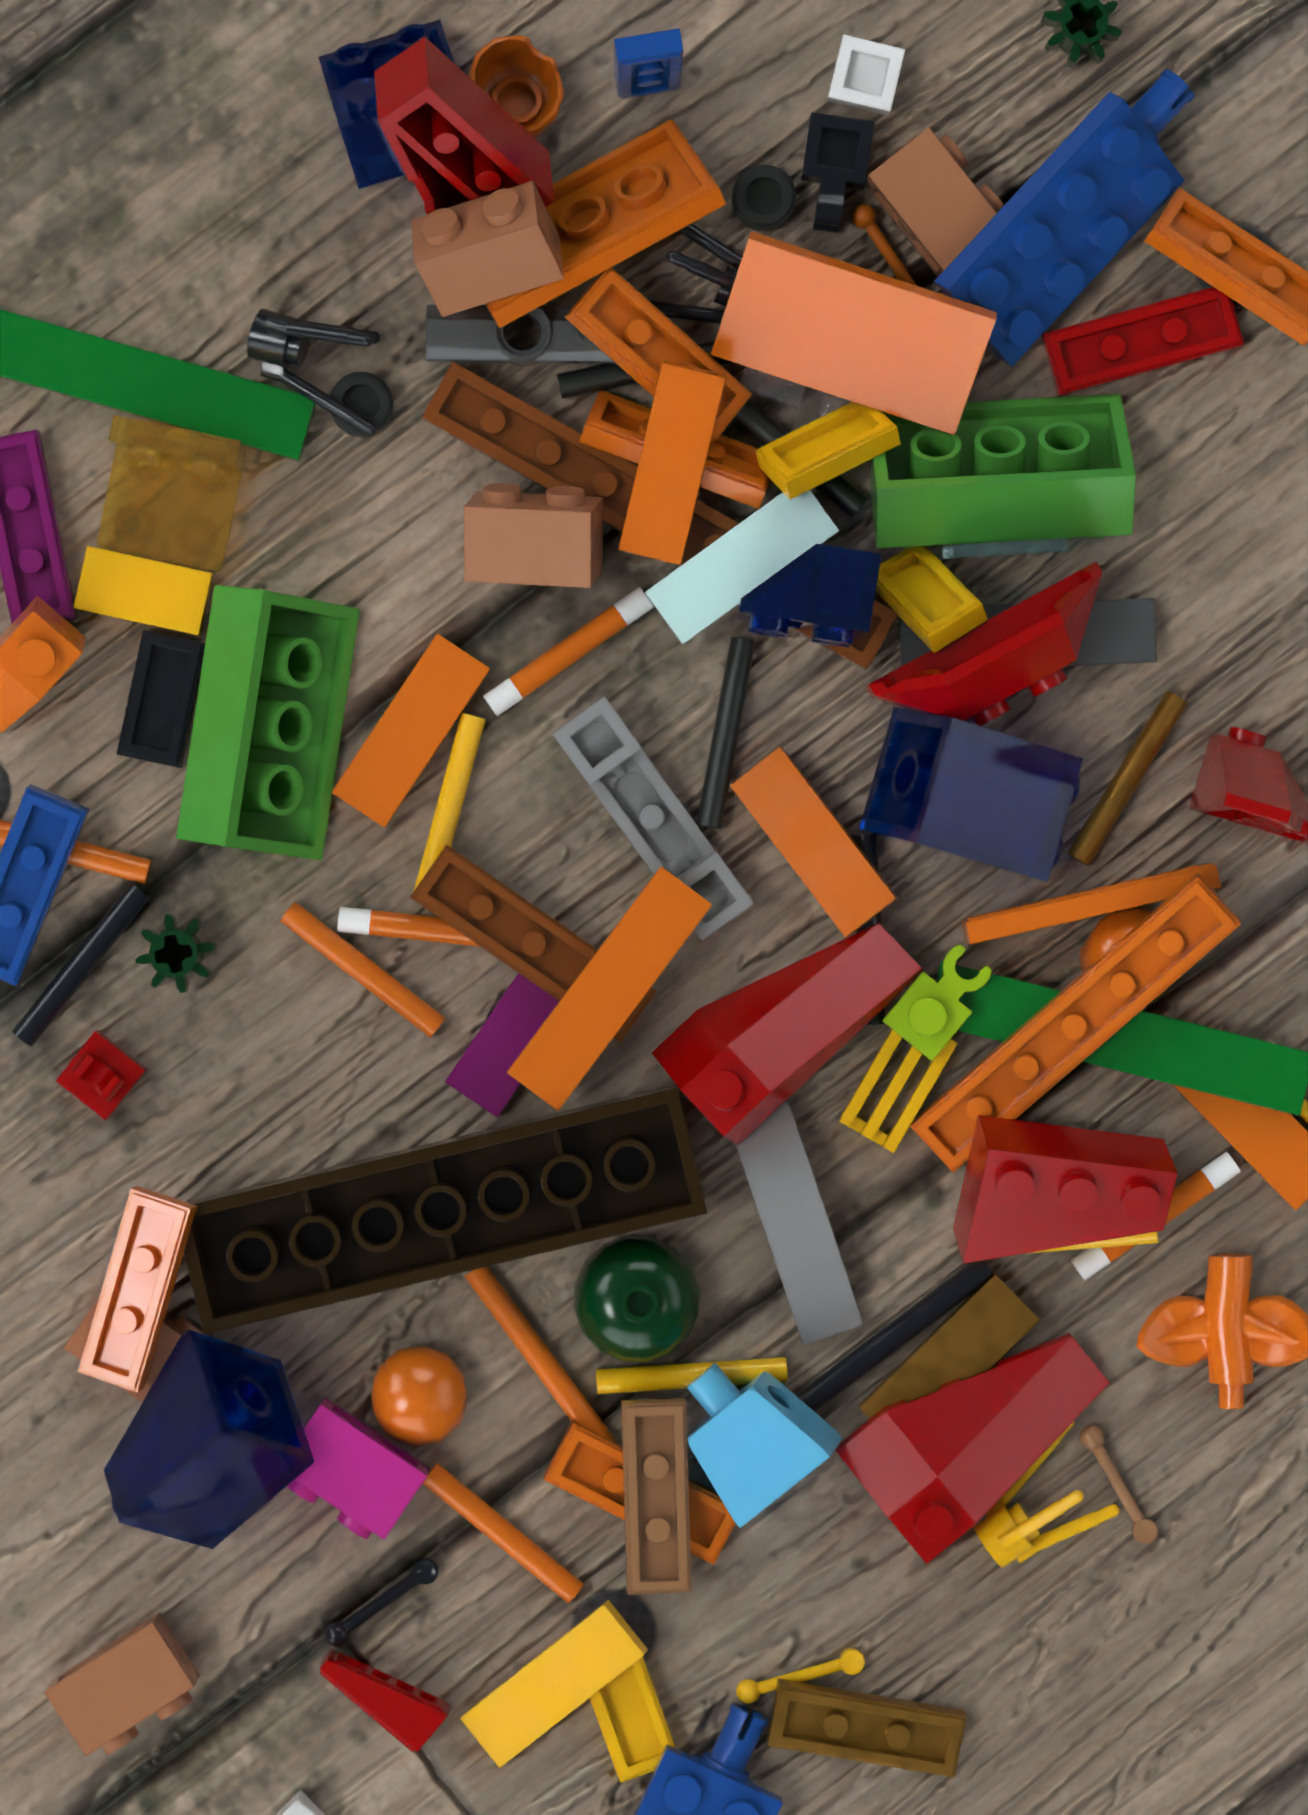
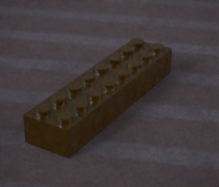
M674 1084L188 1201L187 1203L196 1205L197 1209L184 1254L205 1335L707 1214V1209L677 1085Z

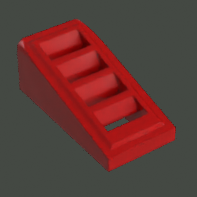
M331 1649L322 1659L319 1668L320 1674L411 1752H418L449 1715L450 1705L444 1702L443 1699L341 1652Z

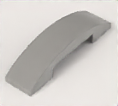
M602 696L552 733L652 873L655 874L658 868L662 866L712 904L711 908L694 929L702 941L754 904L654 767L605 696Z
M787 1099L740 1145H736L802 1344L806 1345L863 1325Z

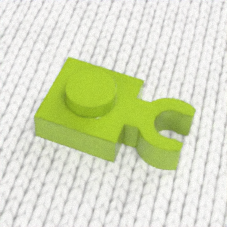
M961 944L956 945L946 954L942 964L943 976L938 982H935L922 971L882 1020L930 1061L935 1059L972 1013L970 1009L959 1001L960 997L964 992L976 991L983 987L992 973V969L985 965L973 979L966 980L961 978L955 969L956 961L966 950Z

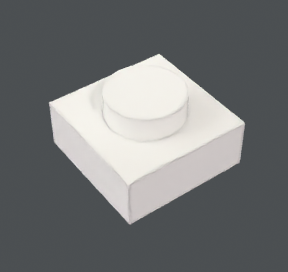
M843 34L827 101L889 116L905 49Z

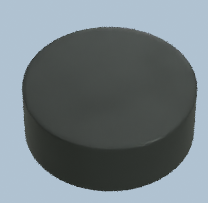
M757 165L747 169L737 179L732 193V206L735 215L746 227L760 232L772 231L784 225L793 213L796 203V190L791 178L783 170L771 165Z
M368 372L350 373L341 378L331 391V397L351 408L376 426L377 430L374 435L384 430L393 416L394 401L390 389L381 378ZM331 413L336 425L346 434L359 438L374 436L365 434Z

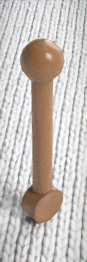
M1096 1425L1086 1426L1082 1429L1079 1436L1081 1445L1093 1451L1133 1522L1131 1532L1134 1538L1142 1544L1152 1543L1158 1535L1157 1525L1152 1519L1143 1516L1103 1445L1104 1433L1101 1428Z

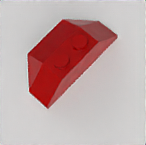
M1096 561L988 619L938 652L933 653L929 651L865 687L872 698L955 723L963 722L972 717L978 728L1011 710L1005 698L1026 687H1029L1033 697L1068 679L1062 668L1077 660L1103 572Z

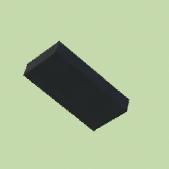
M143 630L117 755L181 768L200 682L205 643Z

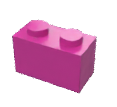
M324 1397L277 1469L288 1475L283 1483L301 1498L311 1503H316L318 1498L321 1497L339 1509L340 1513L336 1517L337 1520L355 1534L368 1539L373 1532L385 1540L426 1479L430 1467Z

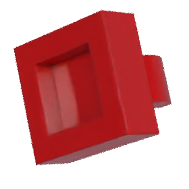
M96 1030L56 1079V1082L106 1121L148 1069L99 1030Z

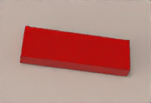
M1214 287L1057 329L1041 335L1057 397L1229 351L1244 345L1232 299Z

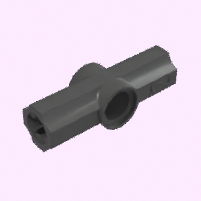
M427 305V362L511 363L521 367L532 366L537 363L616 364L565 318L573 306H540L516 319L532 320L539 326L542 332L540 340L534 347L521 351L508 345L504 338L506 329L511 323L499 329L486 305L473 307L445 317L441 316L436 305Z

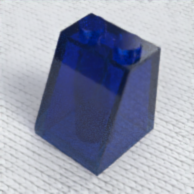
M894 707L859 829L1013 874L1048 882L1051 869L1057 863L1062 851L1061 834L1069 806L1075 801L1079 792V771L1083 758L953 717Z
M189 1329L176 1343L104 1468V1474L112 1497V1507L119 1523L214 1549L315 1461L281 1360Z

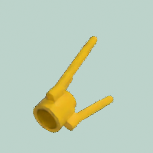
M1074 1421L985 1514L986 1518L973 1526L980 1541L1001 1568L1006 1567L1016 1559L1022 1563L1038 1551L1095 1527L1099 1523L1117 1516L1120 1512L1118 1505L1111 1504L1041 1534L1039 1531L1041 1527L1064 1514L1068 1509L1083 1500L1084 1494L1081 1490H1074L1032 1517L1029 1516L1019 1502L1010 1509L1007 1507L1011 1499L1073 1427Z

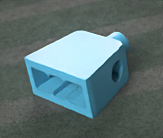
M714 1363L686 1387L709 1414L688 1436L689 1447L739 1528L826 1461L843 1439L824 1419L774 1376L765 1371L738 1390L720 1367Z

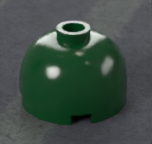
M626 1235L603 1244L585 1260L574 1284L573 1308L582 1333L600 1352L622 1362H649L672 1353L689 1337L699 1315L700 1288L691 1265L673 1246L652 1236Z

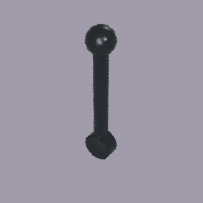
M430 1558L419 1559L414 1564L413 1572L344 1622L335 1621L330 1623L324 1632L326 1641L332 1646L344 1645L348 1641L351 1631L417 1584H430L434 1582L438 1576L436 1562Z

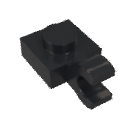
M811 112L801 180L820 183L813 230L838 233L845 188L864 190L874 121Z

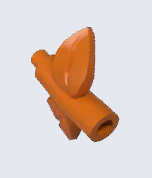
M1209 1254L1204 1300L1193 1296H1176L1164 1301L1146 1319L1137 1337L1136 1347L1147 1357L1164 1364L1189 1367L1207 1359L1209 1383L1219 1385V1408L1221 1409L1244 1408V1384L1254 1383L1253 1362L1262 1366L1283 1367L1308 1358V1314L1301 1307L1281 1295L1257 1296L1249 1301L1253 1268L1252 1254Z

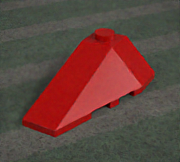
M1231 726L1227 736L1220 734L1210 736L1189 809L1308 844V802L1282 754L1278 751L1264 748L1267 737Z
M877 923L697 1009L652 1054L679 1089L723 1137L736 1145H740L908 986L923 969L882 925Z
M1070 1333L1003 1359L998 1362L997 1367L963 1381L960 1378L939 1385L940 1390L908 1403L903 1399L882 1408L839 1443L835 1450L887 1518L923 1561L928 1564L972 1528L1110 1382Z

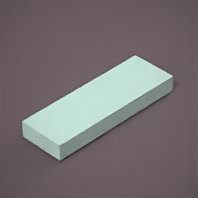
M810 490L791 500L782 492L648 589L645 594L681 644L684 645L837 534L839 529Z

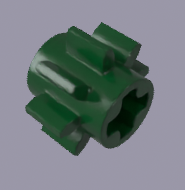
M1058 0L1060 7L1063 9L1061 13L1052 10L1044 12L1041 22L1046 26L1054 27V35L1051 36L1044 48L1046 51H1052L1060 47L1061 50L1068 54L1067 64L1070 68H1073L1079 56L1088 53L1093 61L1097 64L1101 63L1105 57V52L1100 44V40L1118 41L1121 36L1122 30L1116 26L1108 25V17L1111 16L1118 5L1116 1L1103 5L1099 0ZM1073 14L1080 21L1091 18L1095 25L1089 33V39L1082 31L1072 35L1067 29L1073 19Z
M166 914L164 917L166 931L158 934L153 930H142L141 934L144 939L151 943L149 954L141 955L135 960L137 964L151 963L157 971L152 978L151 986L154 988L160 986L167 977L175 978L179 992L183 993L187 992L189 987L187 975L195 972L199 976L210 977L212 972L201 962L203 953L216 949L217 944L214 942L201 943L200 939L196 936V933L201 928V920H193L189 923L186 930L178 929L174 915ZM176 935L179 944H190L192 948V957H187L182 961V971L176 970L174 962H163L161 958V950L170 947V936Z

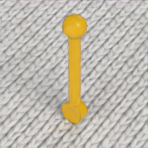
M853 1647L847 1648L835 1660L760 1682L744 1679L736 1687V1696L742 1703L752 1704L758 1700L760 1694L776 1690L778 1678L805 1682L842 1670L846 1674L856 1675L864 1668L865 1659L858 1649Z

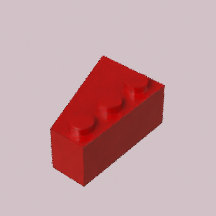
M425 36L374 71L378 123L409 182H414L422 197L426 214L530 181L534 182L545 207L555 202L549 150Z
M978 1115L953 1224V1231L963 1264L1163 1231L1178 1174L1165 1140Z

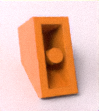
M39 596L28 605L0 637L1 733L38 703L83 653L86 637Z

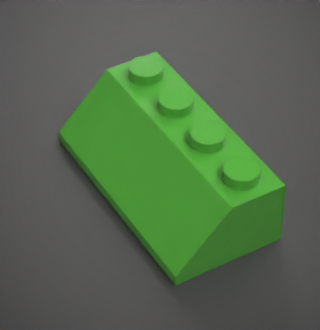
M1121 394L966 402L955 435L883 412L898 427L901 444L869 460L871 506L876 548H911L915 546L949 544L972 545L987 542L1040 541L1044 539L1102 538L1106 536L1132 535L1136 473Z
M214 585L176 839L322 861L360 609L262 589Z

